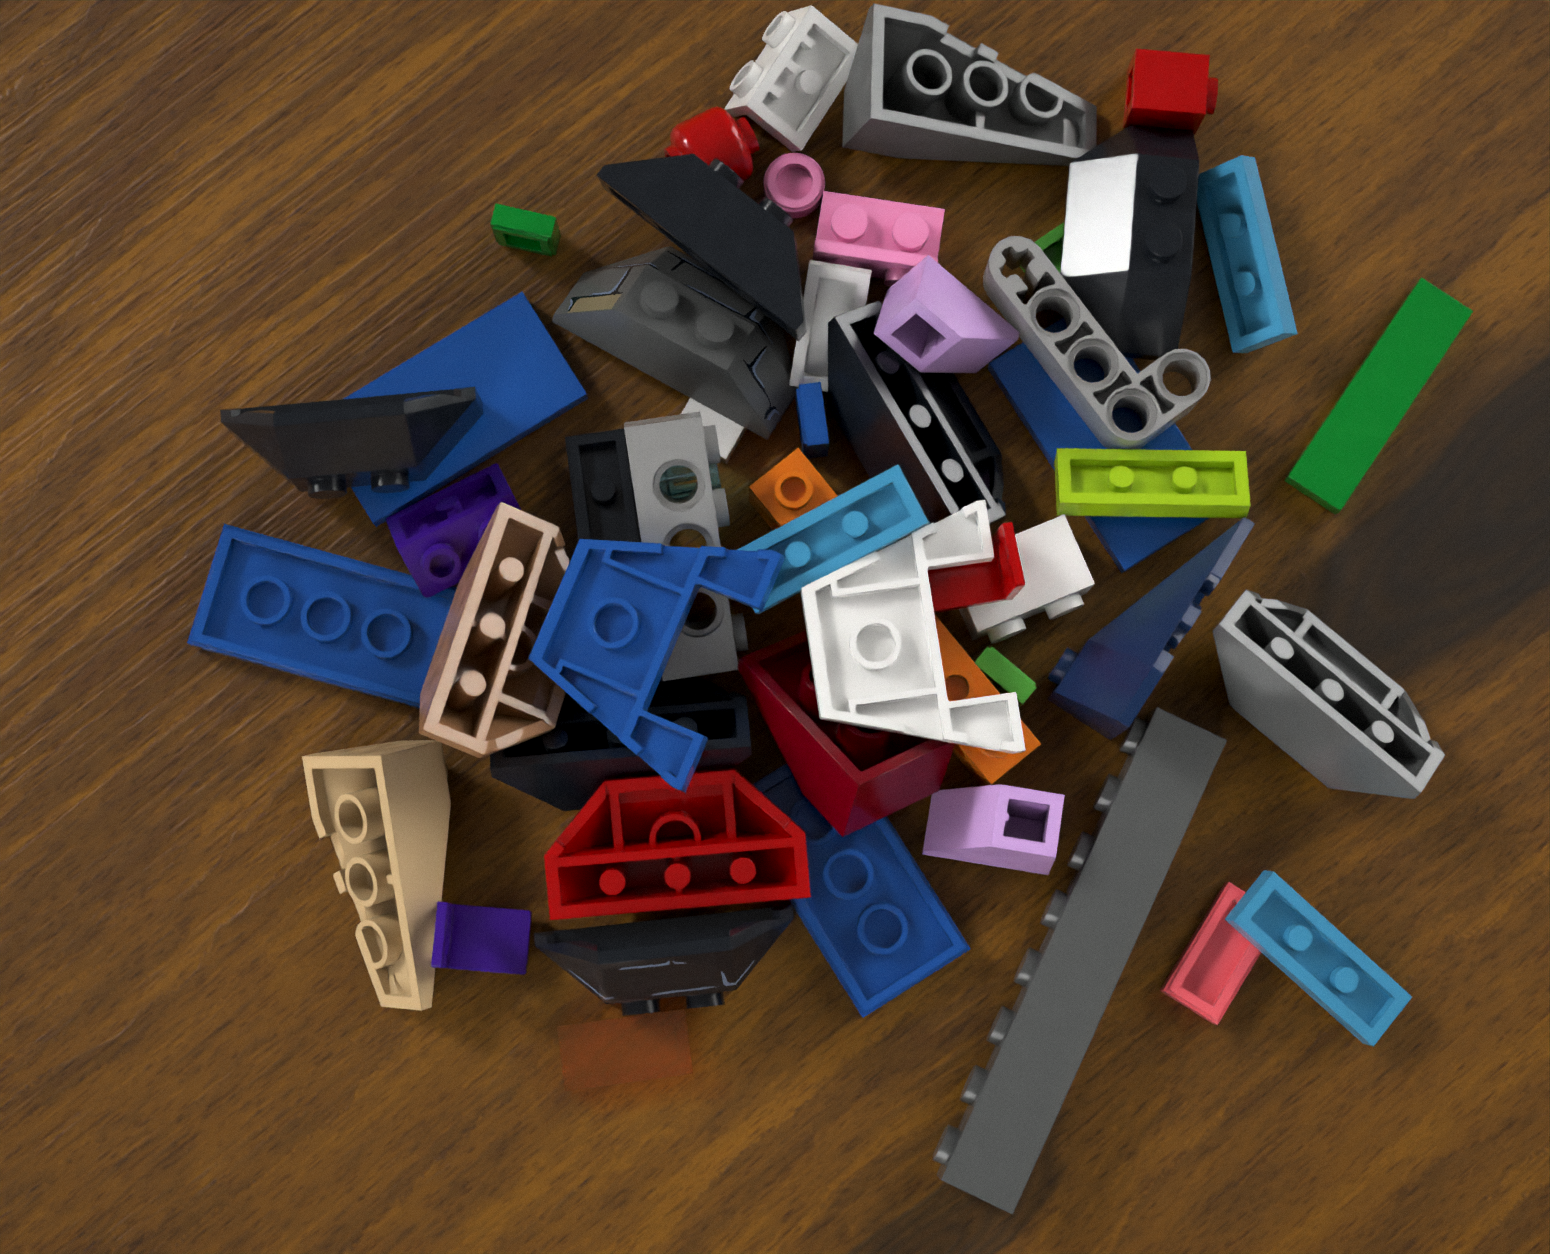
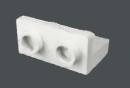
M812 5L788 13L783 11L773 19L762 37V40L766 43L765 48L755 62L753 60L749 61L736 74L730 85V90L734 95L725 107V110L734 117L743 115L750 117L792 152L801 151L847 82L858 44Z

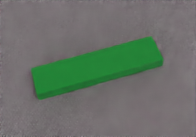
M1421 277L1284 481L1333 514H1338L1473 313V310Z

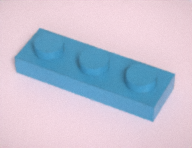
M1241 155L1200 173L1198 176L1197 204L1233 353H1249L1298 334L1255 157Z
M896 465L737 549L745 551H757V549L774 550L785 557L763 611L753 608L754 612L760 614L800 593L802 587L874 551L878 552L929 525L930 522L901 467Z
M1264 870L1225 918L1233 928L1363 1044L1374 1047L1412 998L1407 991L1274 871Z

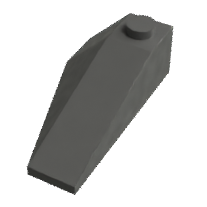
M875 3L869 8L844 90L843 148L904 159L1069 166L1072 161L1096 147L1097 106L1037 73L1026 76L998 61L996 59L998 52L981 43L975 48L947 33L949 25L931 15Z

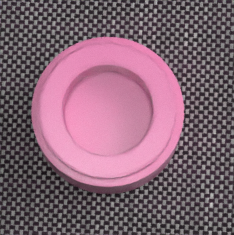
M788 153L779 156L768 166L764 176V196L781 207L791 218L805 217L814 212L820 205L825 189V177L821 167L814 159L801 153Z

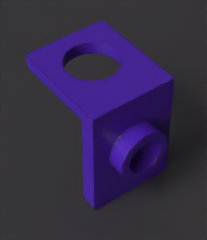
M438 901L431 967L525 975L528 966L532 912L529 910L459 905Z

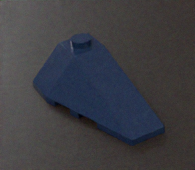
M1243 517L1092 636L1080 648L1078 653L1067 647L1047 677L1048 680L1056 684L1048 700L1110 741L1127 730L1174 658L1168 652L1171 648L1174 650L1192 628L1202 612V607L1199 606L1204 596L1208 597L1218 585L1255 523Z

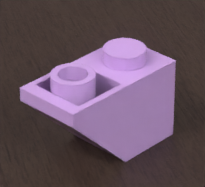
M929 255L887 290L874 330V334L919 372L977 373L1015 343L1020 333Z
M1002 784L939 790L931 795L922 855L1049 875L1056 859L1065 795Z

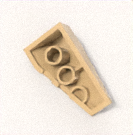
M436 740L395 741L302 756L312 820L319 839L328 836L331 838L342 870L334 873L333 877L340 894L349 892L359 914L361 922L356 928L355 937L381 1007L420 1011L431 1008L435 968L431 967L437 903L438 901L442 902L451 808L447 781L448 768L443 756L442 743Z

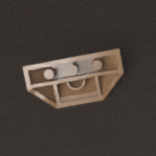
M500 502L458 583L420 693L419 734L482 758L550 732L555 728L566 692L528 658L570 562L563 548L566 544L560 527L506 503Z

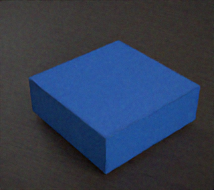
M821 382L800 384L799 389H796L795 403L802 453L806 455L807 459L828 456L829 437Z

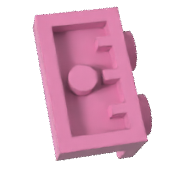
M823 191L813 260L872 270L871 277L885 279L884 284L891 287L927 255L938 263L945 209Z

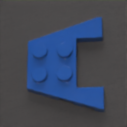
M579 539L528 659L586 711L596 717L632 752L652 767L670 786L686 793L709 738L649 713L648 708L699 589H708L763 611L785 557L774 550L763 549L745 551L728 550L725 547L712 546L694 548L664 546L661 543Z

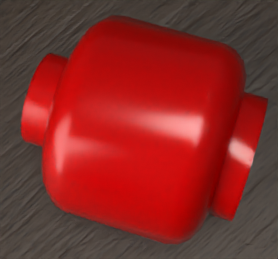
M716 106L677 124L670 134L671 145L664 148L665 157L695 154L708 165L716 158L731 168L743 181H746L753 173L751 154L759 151L760 148L756 135L744 116L734 120L729 112L722 107Z

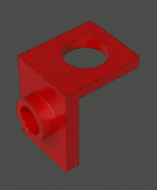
M1012 522L1002 523L991 537L994 551L992 561L928 570L934 613L1013 600L1025 586V580Z

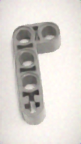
M1010 236L999 241L992 249L983 275V285L988 297L1007 322L1020 332V339L1105 448H1142L1190 413L1207 392L1211 381L1210 369L1204 358L1197 352L1188 349H1174L1158 358L1137 374L1042 249L1031 239L1022 236ZM1006 264L1011 270L1021 266L1025 269L1023 279L1016 274L1010 275L1008 278L1003 276L1004 265ZM1026 293H1028L1031 298L1029 302L1024 305L1023 300L1025 298ZM1043 310L1056 311L1064 317L1067 329L1058 333L1045 331L1039 326L1036 314ZM1080 359L1096 361L1104 371V380L1093 383L1082 380L1074 369V362ZM1167 372L1183 374L1191 384V394L1177 396L1169 392L1163 383V374ZM1117 408L1134 410L1142 421V430L1136 433L1122 431L1115 425L1112 411Z

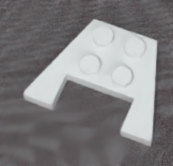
M985 500L975 501L963 507L960 511L936 523H931L911 533L910 536L878 552L874 551L801 588L820 720L1010 754L1022 753L1026 750L1016 692L949 701L945 685L928 570L990 562L993 560L994 551Z

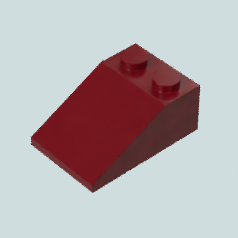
M806 630L739 658L737 667L803 795L842 837L940 790L955 747L954 743L820 720Z

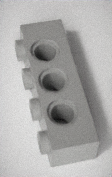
M700 411L624 422L641 542L661 543L664 546H669L672 537L677 532L684 529H693L704 536L706 546L721 547L718 528L730 526L725 488L712 490L709 465L721 463L716 426H703ZM681 465L688 467L697 477L695 489L686 497H670L660 487L659 482L662 474L672 466ZM705 588L699 589L698 592L705 593L714 600L715 609L711 616L703 621L694 622L686 619L662 675L663 681L739 670L736 652L748 650L743 613H730L727 597Z

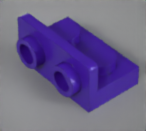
M497 463L385 518L397 550L424 597H431L459 583L500 502L521 510Z

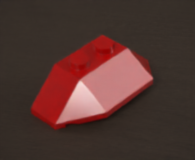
M735 768L695 771L686 793L670 786L660 775L605 779L544 854L550 920L811 897L805 830Z

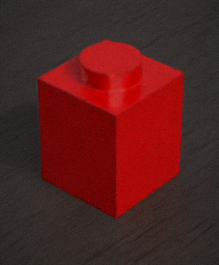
M1136 48L1127 69L1123 128L1125 129L1130 125L1192 130L1193 135H1195L1205 115L1214 114L1217 102L1218 78L1208 77L1210 55Z

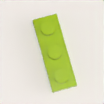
M1057 448L1054 467L1057 516L1065 514V516L1247 517L1251 506L1246 451Z

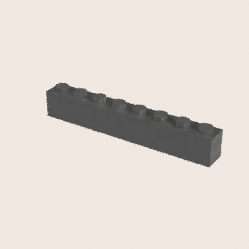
M1158 707L1149 712L1145 720L1136 717L1127 729L1119 751L1128 755L1118 777L1108 774L1093 805L1094 809L1102 812L1092 835L1084 831L1081 832L1067 861V866L1075 869L1070 884L1065 893L1058 889L1054 891L1042 915L1040 924L1048 927L1049 930L1039 951L1031 947L1028 948L1015 974L1013 982L1022 986L1012 1010L1002 1006L991 1026L986 1041L994 1044L995 1048L985 1069L975 1065L964 1085L959 1100L968 1104L963 1118L958 1128L950 1124L946 1126L936 1146L932 1160L941 1164L936 1174L940 1180L1013 1215L1227 741L1226 739Z

